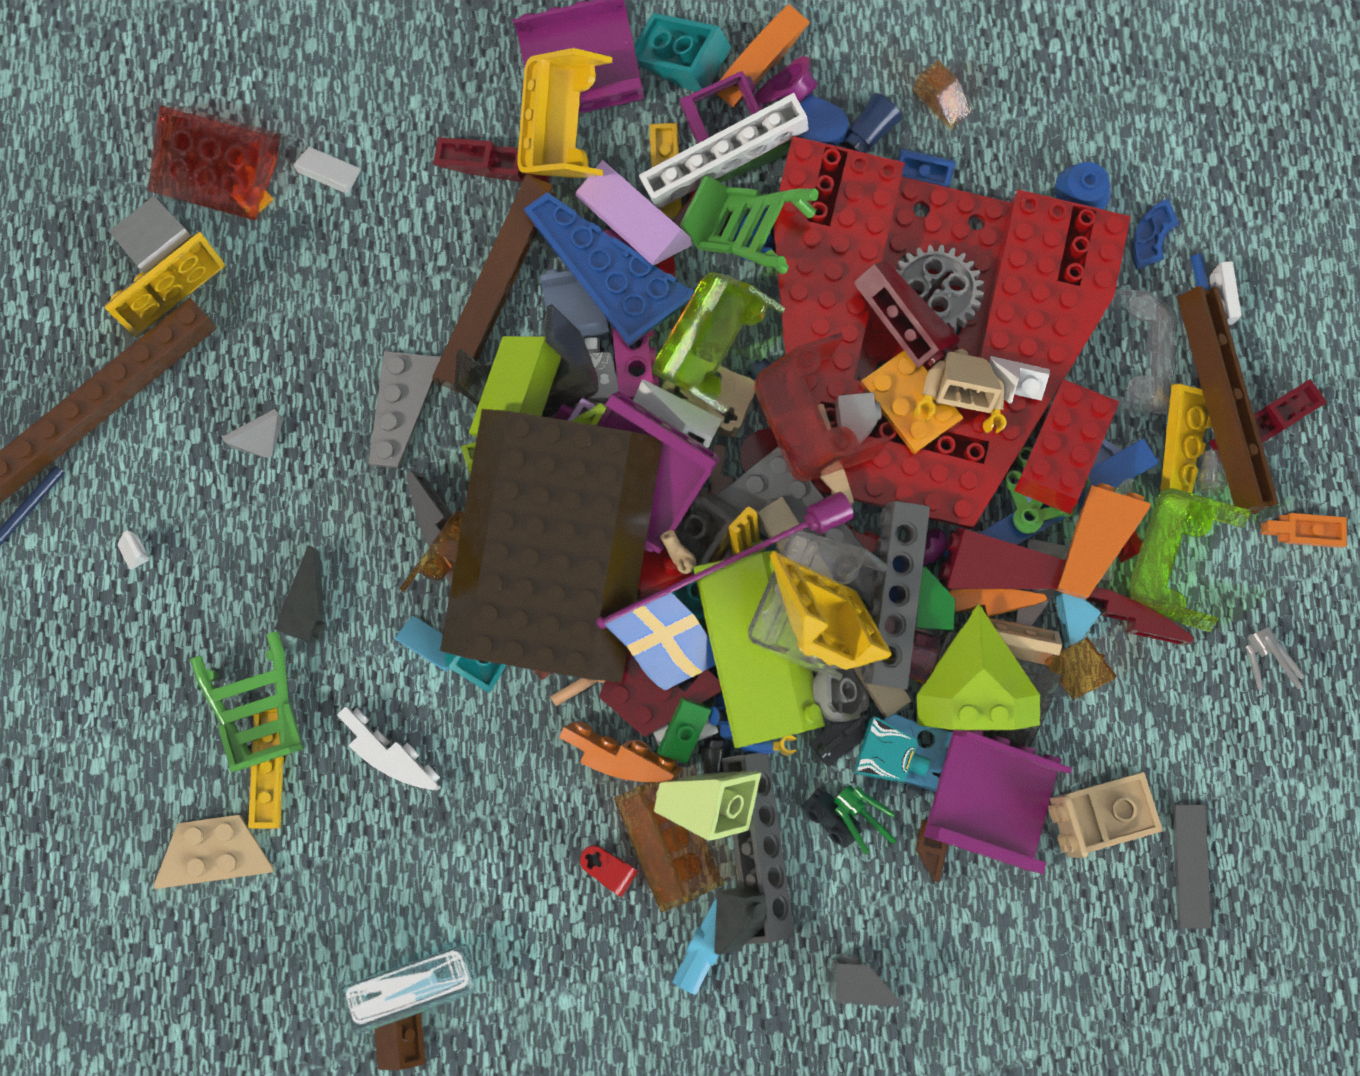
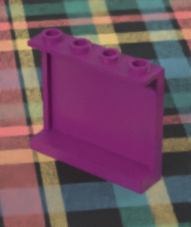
M618 391L609 397L605 404L607 409L596 426L656 437L663 442L645 550L660 553L665 548L661 535L669 530L676 531L721 457Z

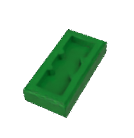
M682 697L657 749L659 755L687 764L712 711L711 708Z

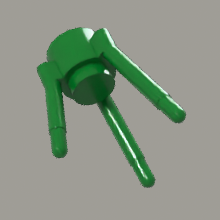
M849 785L834 800L838 805L835 811L842 817L863 853L869 854V849L850 819L849 814L855 817L860 813L891 844H895L896 839L864 809L866 804L863 800L890 817H894L895 813L867 795L859 786L855 789L852 785Z

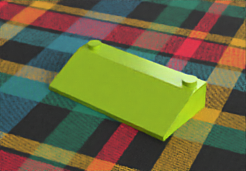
M773 551L748 555L696 580L735 748L825 726L821 709L814 701V677L809 656L804 654L797 645L798 640L792 630L771 562L770 554ZM722 561L693 567L694 573L697 574Z

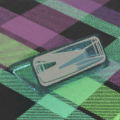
M467 944L452 947L340 987L355 1035L476 992Z

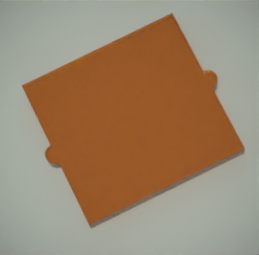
M1088 637L1061 650L1060 655L1053 654L1044 661L1056 676V682L1062 684L1073 700L1117 677L1104 660L1105 655L1098 652Z

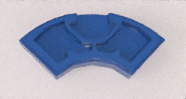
M1169 199L1153 206L1136 227L1132 240V258L1136 270L1164 259L1162 250L1164 237L1170 230L1179 225Z

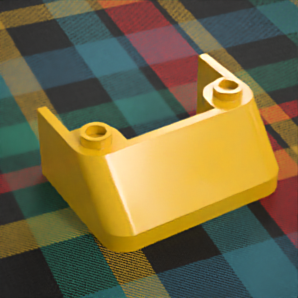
M570 48L534 55L527 60L524 69L517 157L518 168L521 172L571 178L603 176V170L588 167L589 160L586 152L583 149L576 148L580 92L588 90L595 82V66L610 64L613 57Z

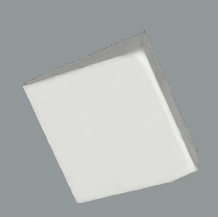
M128 530L123 532L118 542V547L129 569H134L149 561L148 559L150 558L139 536Z

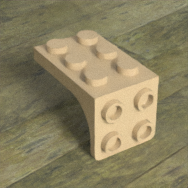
M1144 772L1050 798L1049 814L1053 823L1058 824L1061 834L1058 835L1059 846L1062 852L1067 853V856L1071 858L1088 857L1090 852L1163 831Z

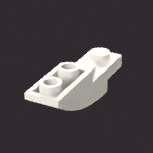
M345 707L337 714L357 736L348 746L374 768L396 780L419 788L437 791L441 787L437 782L440 776L428 764L423 768L416 760L420 755L410 744L406 743L403 746L401 743L395 742L388 748L387 745L390 741L378 729L373 732L366 725L370 720L358 708L353 711L351 708Z

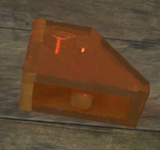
M939 59L917 77L913 88L914 93L950 130L972 112L958 79Z

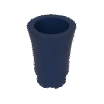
M872 93L864 109L848 128L846 138L841 143L846 149L867 153V151H871L891 128L903 119V116L897 106L888 98L879 93Z

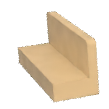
M989 618L1016 659L1050 665L1053 655H1060L1062 641L1058 631Z

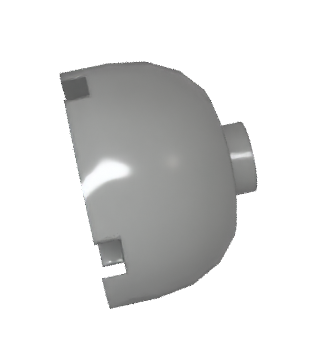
M834 664L826 665L814 676V701L820 707L824 718L833 722L852 721L861 717L859 716L860 713L867 710L870 694L853 668L845 670Z

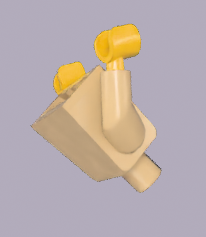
M964 349L949 352L946 354L944 361H938L927 373L922 391L924 399L916 406L914 416L917 418L921 408H924L928 412L926 419L928 421L936 411V406L932 402L933 399H936L937 403L991 413V417L984 421L983 429L988 433L995 424L996 433H999L1007 424L1005 417L1000 414V411L1004 410V382L993 372L986 359L969 356L968 352Z

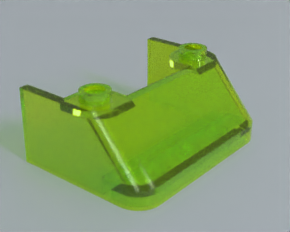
M714 271L709 272L699 283L653 365V373L701 402L725 413L727 407L715 401L721 392V379L714 374L743 324L752 326L761 322L766 315L767 308L783 313L786 308L751 284Z
M1174 488L1163 490L1157 497L1129 583L1131 597L1172 621L1211 633L1218 617L1186 608L1187 603L1183 594L1167 588L1183 534L1194 538L1205 536L1211 530L1214 520L1244 528L1250 517L1251 510Z

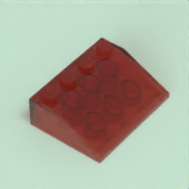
M175 104L160 105L148 191L256 220L260 211V203L262 198H264V192L267 191L277 162L281 133ZM244 206L250 208V212H247Z

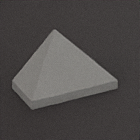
M273 409L222 438L232 449L269 458L273 454L283 419Z

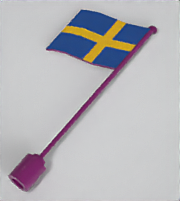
M841 491L826 497L806 508L805 522L603 619L600 616L597 619V625L600 628L607 627L627 646L645 674L657 686L667 690L716 665L709 637L694 614L672 592L806 527L811 531L815 530L818 534L831 530L853 519L854 514L851 504Z

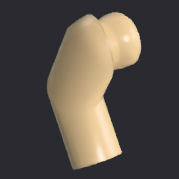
M673 530L664 532L661 535V540L672 561L677 565V569L684 574L690 573L693 567L696 566L695 555L680 543Z

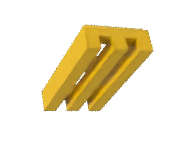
M746 507L729 525L733 555L744 551V549L751 548V540L755 543L760 540L757 512L751 507Z

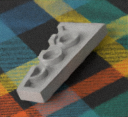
M384 351L368 463L370 466L400 468L428 393H430L434 380L432 376L441 357Z

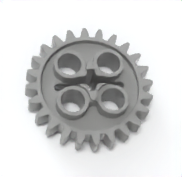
M931 245L928 246L927 253L917 248L916 257L907 253L906 262L898 261V270L896 271L914 290L922 293L919 296L925 302L929 299L928 305L931 308L941 306L945 309L943 312H934L954 333L956 324L965 328L966 319L973 321L974 311H979L981 306L979 301L982 300L984 292L980 291L983 288L984 282L978 280L981 272L980 270L972 271L974 261L964 263L966 254L963 253L959 257L954 256L955 248H952L949 253H944L943 245L939 247L938 252H934ZM935 269L939 274L933 275L928 273L927 270ZM951 272L952 274L943 281L944 276ZM942 283L941 290L937 289L939 285ZM958 285L963 290L954 291L950 288V286Z

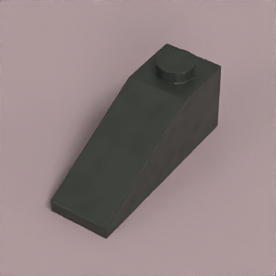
M308 545L274 629L314 645L316 639H321L326 623L323 622L325 615L319 551Z

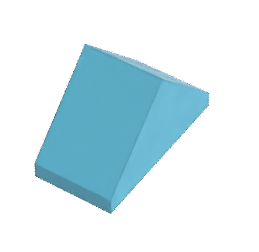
M1056 591L1055 596L1064 649H1070L1078 645L1101 612L1086 600Z

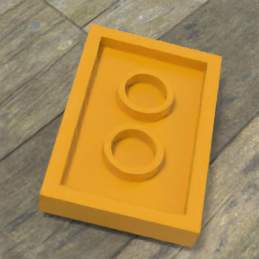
M903 351L861 380L860 385L867 393H874L875 402H880L883 415L911 452L915 454L960 422L963 417L955 406L937 403L936 399H933L932 402L936 406V411L932 417L926 421L928 412L926 409L921 408L919 415L915 418L914 410L919 402L924 399L922 391L928 371L924 366L917 368L907 353Z

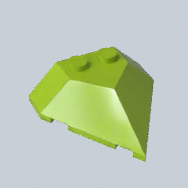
M979 603L935 666L926 683L922 685L917 693V725L949 730H1017L1040 725V694Z

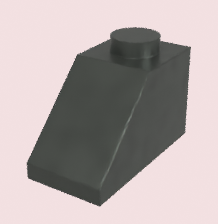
M742 888L717 891L714 954L721 955L740 950L764 926L766 894Z

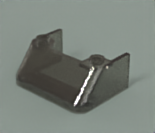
M553 304L547 306L546 343L561 356V360L542 417H548L557 413L562 404L570 407L578 403L582 397L587 399L595 395L599 389V378L581 332ZM460 349L456 355L454 387L478 407L494 360L479 365L464 350Z

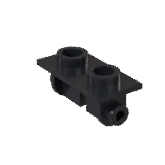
M863 712L860 713L859 716L861 717L857 720L833 723L809 744L827 767H830L864 738L869 719Z
M818 787L801 806L806 810L810 820L819 823L828 832L829 838L834 843L846 848L855 839L842 817L834 813L838 807L834 802L835 799L826 789L822 791ZM849 814L850 819L860 834L863 831L859 827L861 823Z

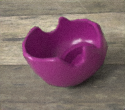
M934 528L927 532L923 567L936 562L945 552L947 538L942 529Z

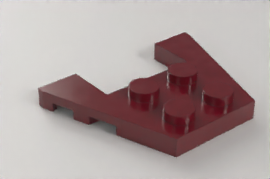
M628 649L622 683L605 681L599 698L642 736L647 737L670 723L682 697L702 704L716 694L721 693L722 690L720 681L708 670L703 671L686 692H683L676 685L663 690L645 674Z

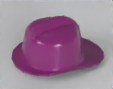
M801 56L790 63L784 70L771 77L755 93L756 103L761 102L763 105L776 99L779 101L792 93L795 94L799 102L803 101L808 94L817 88V82L809 71L810 59L807 56Z

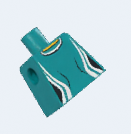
M877 717L870 718L852 774L905 782L909 771L925 776L931 759L915 754L918 744L916 738Z

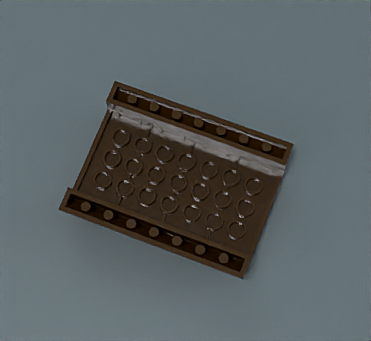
M482 409L440 651L474 660L584 679L622 683L628 648L607 627H598L597 619L600 616L603 619L636 603L663 442L656 437L631 431L513 411Z

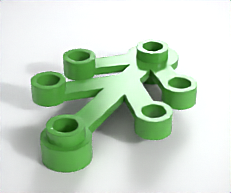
M1023 447L1016 457V462L1022 469H1024L1027 460H1024L1021 455L1026 454L1030 456L1032 449L1029 447ZM1018 471L1007 473L1004 485L1010 490L1017 510L1013 515V522L1020 532L1025 534L1035 533L1042 527L1043 521L1061 516L1071 517L1076 513L1079 506L1078 502L1071 514L1053 507L1040 509L1043 503L1031 499L1030 503H1028L1026 496L1014 491L1017 484L1009 481V478H1016L1019 481L1021 473ZM1089 477L1087 478L1085 486L1083 487L1081 493L1085 492L1089 487ZM1024 515H1030L1034 518V520L1028 521L1025 519Z

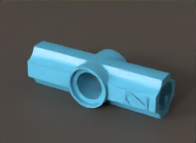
M716 898L701 926L695 930L694 937L686 948L685 952L687 954L672 981L678 987L694 995L699 990L710 966H713L719 955L714 954Z

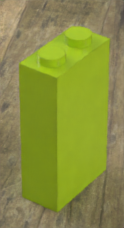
M503 336L469 433L477 438L482 409L505 410L542 416L564 350L545 336Z

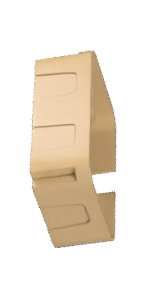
M680 352L675 356L661 389L671 394H674L675 391L679 392V398L721 418L722 421L716 433L731 438L738 435L755 396L756 383L751 378L727 370V368L710 363L688 352ZM716 371L721 375L722 381L718 386L712 387L705 382V375L708 372ZM728 413L732 414L733 420L729 424L724 423V417H727Z

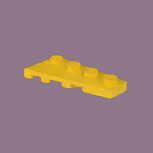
M1183 384L1171 385L1159 500L1175 504H1189L1199 470L1196 466V461L1204 453L1206 444L1202 442L1206 428H1211L1212 424L1202 389Z

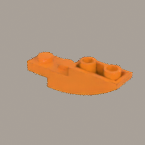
M573 721L564 726L559 738L584 751L580 763L613 777L639 782L672 781L683 769L676 765L675 760L649 750L650 747L640 740L630 739L621 746H618L619 743L609 736H600L592 731L593 729L590 725L581 721Z

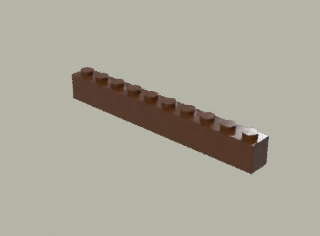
M191 297L0 450V504L217 329Z

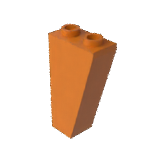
M1097 483V486L1091 485L1087 490L1059 584L1055 591L1083 600L1087 599L1149 510L1151 503L1145 502L1144 497L1136 493L1127 492L1125 496L1114 492L1115 488L1106 484Z

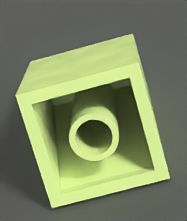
M758 771L698 774L661 782L656 793L654 812L708 841L748 831L761 773Z

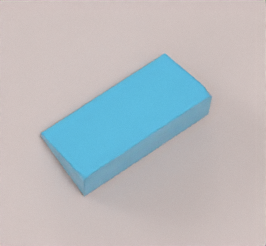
M412 616L397 634L395 640L448 672L449 668L445 666V652L440 651L443 634L415 616Z

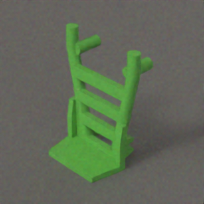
M704 176L679 226L690 236L691 242L698 250L726 254L733 253L762 266L773 267L780 274H784L789 269L785 257L778 256L773 250L762 253L763 245L784 203L792 202L807 218H812L816 213V209L808 201H816L819 193L816 189L796 188L761 195L758 190L727 187L709 176ZM769 206L750 246L747 247L746 245L765 207ZM749 212L735 242L732 241L745 214ZM729 213H732L722 235L719 236V233Z
M278 631L266 634L270 646L266 657L268 660L273 661L274 670L215 689L212 682H216L219 679V672L216 670H206L202 656L190 659L196 681L221 724L218 728L229 763L230 773L304 750L288 699L285 654ZM275 683L276 695L227 710L222 702L223 699ZM277 707L278 720L239 732L234 721ZM279 732L280 745L255 753L250 752L246 744L247 742Z

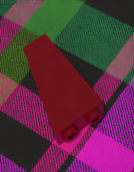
M887 261L872 265L853 282L917 368L926 364L932 367L938 361H944L947 353L955 352L953 347L961 341L959 337Z
M956 528L955 533H952L948 539V557L946 562L944 561L940 566L938 578L941 579L940 583L944 587L951 589H1057L1065 560L967 529Z

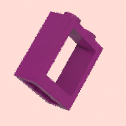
M740 71L679 100V105L696 144L706 140L709 136L695 103L737 84L750 116L764 109L762 103L757 104L753 96L756 89L750 76L745 77L744 72Z

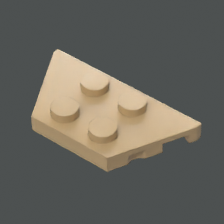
M241 815L177 823L155 880L154 889L275 872V868L267 859L259 842L252 835Z

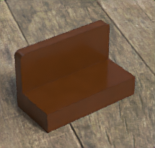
M420 1000L415 1001V1002H412V1003H409V1004H407V1005H410V1004L419 1002ZM420 1003L374 1019L379 1070H404L426 1064ZM401 1006V1007H398V1008H395V1009H392V1010H389V1011H386V1012H383V1013H379V1014L373 1015V1017H374V1016H377V1015H380V1014H384V1013L393 1011V1010H396V1009H399V1008H402V1007H404V1006Z

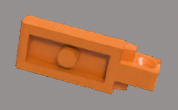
M1289 513L1278 516V521L1267 520V522L1261 523V535L1278 536V542H1285V544L1344 548L1347 547V518Z

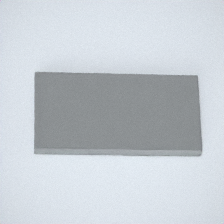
M154 196L109 231L143 273H147L191 236Z

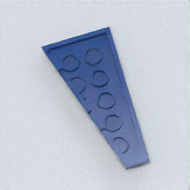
M548 192L524 208V213L628 347L698 298V292L692 288H687L671 274H666L656 266H653L641 254L617 238H612L603 232L599 226L593 222H588L576 214L575 210Z

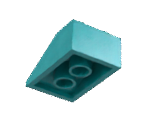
M652 13L634 44L639 66L684 89L699 91L711 85L732 48L719 26L658 13Z

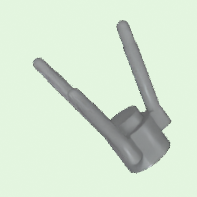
M1270 627L1247 637L1250 644L1245 646V649L1250 656L1254 678L1259 690L1263 689L1256 656L1258 652L1261 657L1273 653L1297 689L1302 688V684L1297 679V676L1299 679H1303L1304 674L1278 642Z

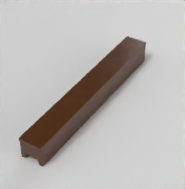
M526 174L432 376L436 385H442L463 394L538 232L537 228L524 213V208L547 192L554 196V193H551L552 184L534 178L531 174Z
M1197 286L1182 295L1176 296L1236 515L1258 514L1259 511L1277 505L1279 502L1218 287H1213L1209 290H1204L1203 286Z

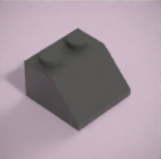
M839 954V959H831L829 997L834 1002L899 1007V999L868 964L861 961V957H857L855 954Z

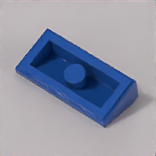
M900 148L897 160L905 162L902 177L950 187L956 164L955 159Z

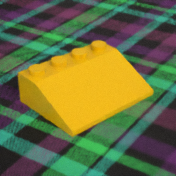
M197 231L147 273L141 272L138 274L134 282L127 288L114 293L104 308L136 338L226 265L202 233Z

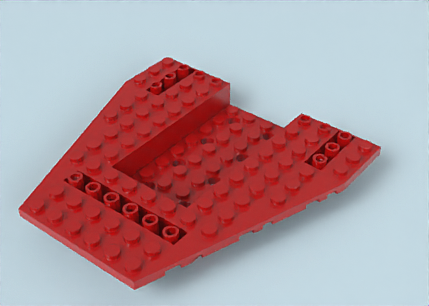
M792 136L779 192L796 188L816 189L819 195L816 201H808L816 209V213L812 218H807L792 202L784 203L773 225L775 253L778 256L785 257L786 263L789 265L786 273L780 274L777 271L791 413L824 404L840 455L834 404L837 396L867 393L860 385L861 380L876 371L877 364L887 363L904 351L853 282L872 265L879 262L887 261L895 270H898V261L905 257L907 253L916 257L917 248L927 253L929 245L933 247L934 252H938L941 245L944 246V253H949L952 248H955L954 256L956 257L965 253L964 263L974 261L972 271L980 270L981 273L978 280L984 282L983 288L980 290L984 292L982 300L979 301L981 303L979 311H974L973 321L966 319L965 328L958 325L960 333L957 336L961 341L953 348L955 350L964 349L968 352L969 356L984 358L988 362L990 357L993 356L1050 369L1042 401L1014 395L1012 403L1004 400V410H1001L1000 414L1005 417L1007 424L999 433H996L995 424L988 433L983 429V423L991 417V413L955 406L963 419L913 454L881 412V419L877 420L871 433L847 461H841L854 501L881 508L886 507V503L893 501L930 506V520L972 529L1114 298L1131 216L1018 189L1011 202L902 177L905 162ZM917 204H923L927 207L928 214L923 217L917 216L913 211V207ZM972 217L981 219L983 228L979 230L972 229L969 226L968 220ZM935 269L927 270L930 274H939ZM948 272V273L944 276L943 281H944L949 275H951L952 273H951V272ZM942 283L939 285L937 289L941 290ZM958 285L950 286V288L954 291L963 290ZM915 290L918 295L922 294L920 291ZM941 306L932 307L936 312L945 311ZM929 364L923 365L928 372L932 368ZM794 452L795 460L820 492L833 495L832 490L820 477L818 478L801 461V457Z

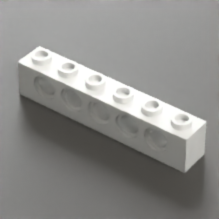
M792 93L639 175L640 180L652 204L660 209L698 189L704 176L717 179L791 140L792 136L796 137L808 131L807 116L797 97Z

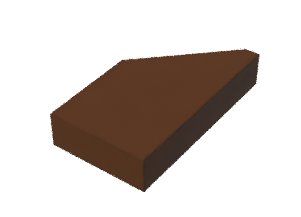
M921 819L915 851L933 880L940 882L948 844L924 837L927 820Z

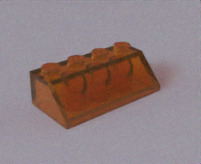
M648 782L613 799L658 908L662 913L724 885L706 840L654 812L656 793L661 782Z

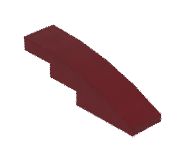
M442 137L437 139L433 161L436 167L476 176L523 182L527 174L521 172L518 168V148L495 146L492 141ZM531 174L532 177L551 184L552 176Z
M1311 379L1254 414L1262 443L1327 403ZM1216 439L1208 444L1222 462Z
M1096 586L1090 596L1085 599L1086 601L1101 604L1100 616L1128 621L1126 632L1128 634L1183 646L1193 643L1194 636L1169 618L1138 601L1114 591Z

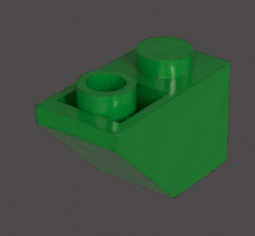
M923 567L916 629L953 631L955 598L926 567Z

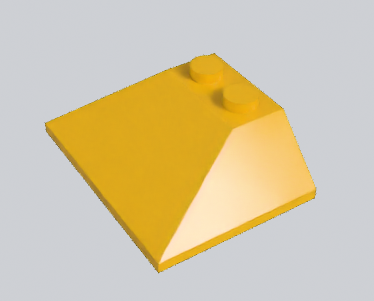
M775 551L770 554L790 624L798 640L797 645L804 654L816 656L828 665L834 664L845 670L886 659L892 654L857 591Z

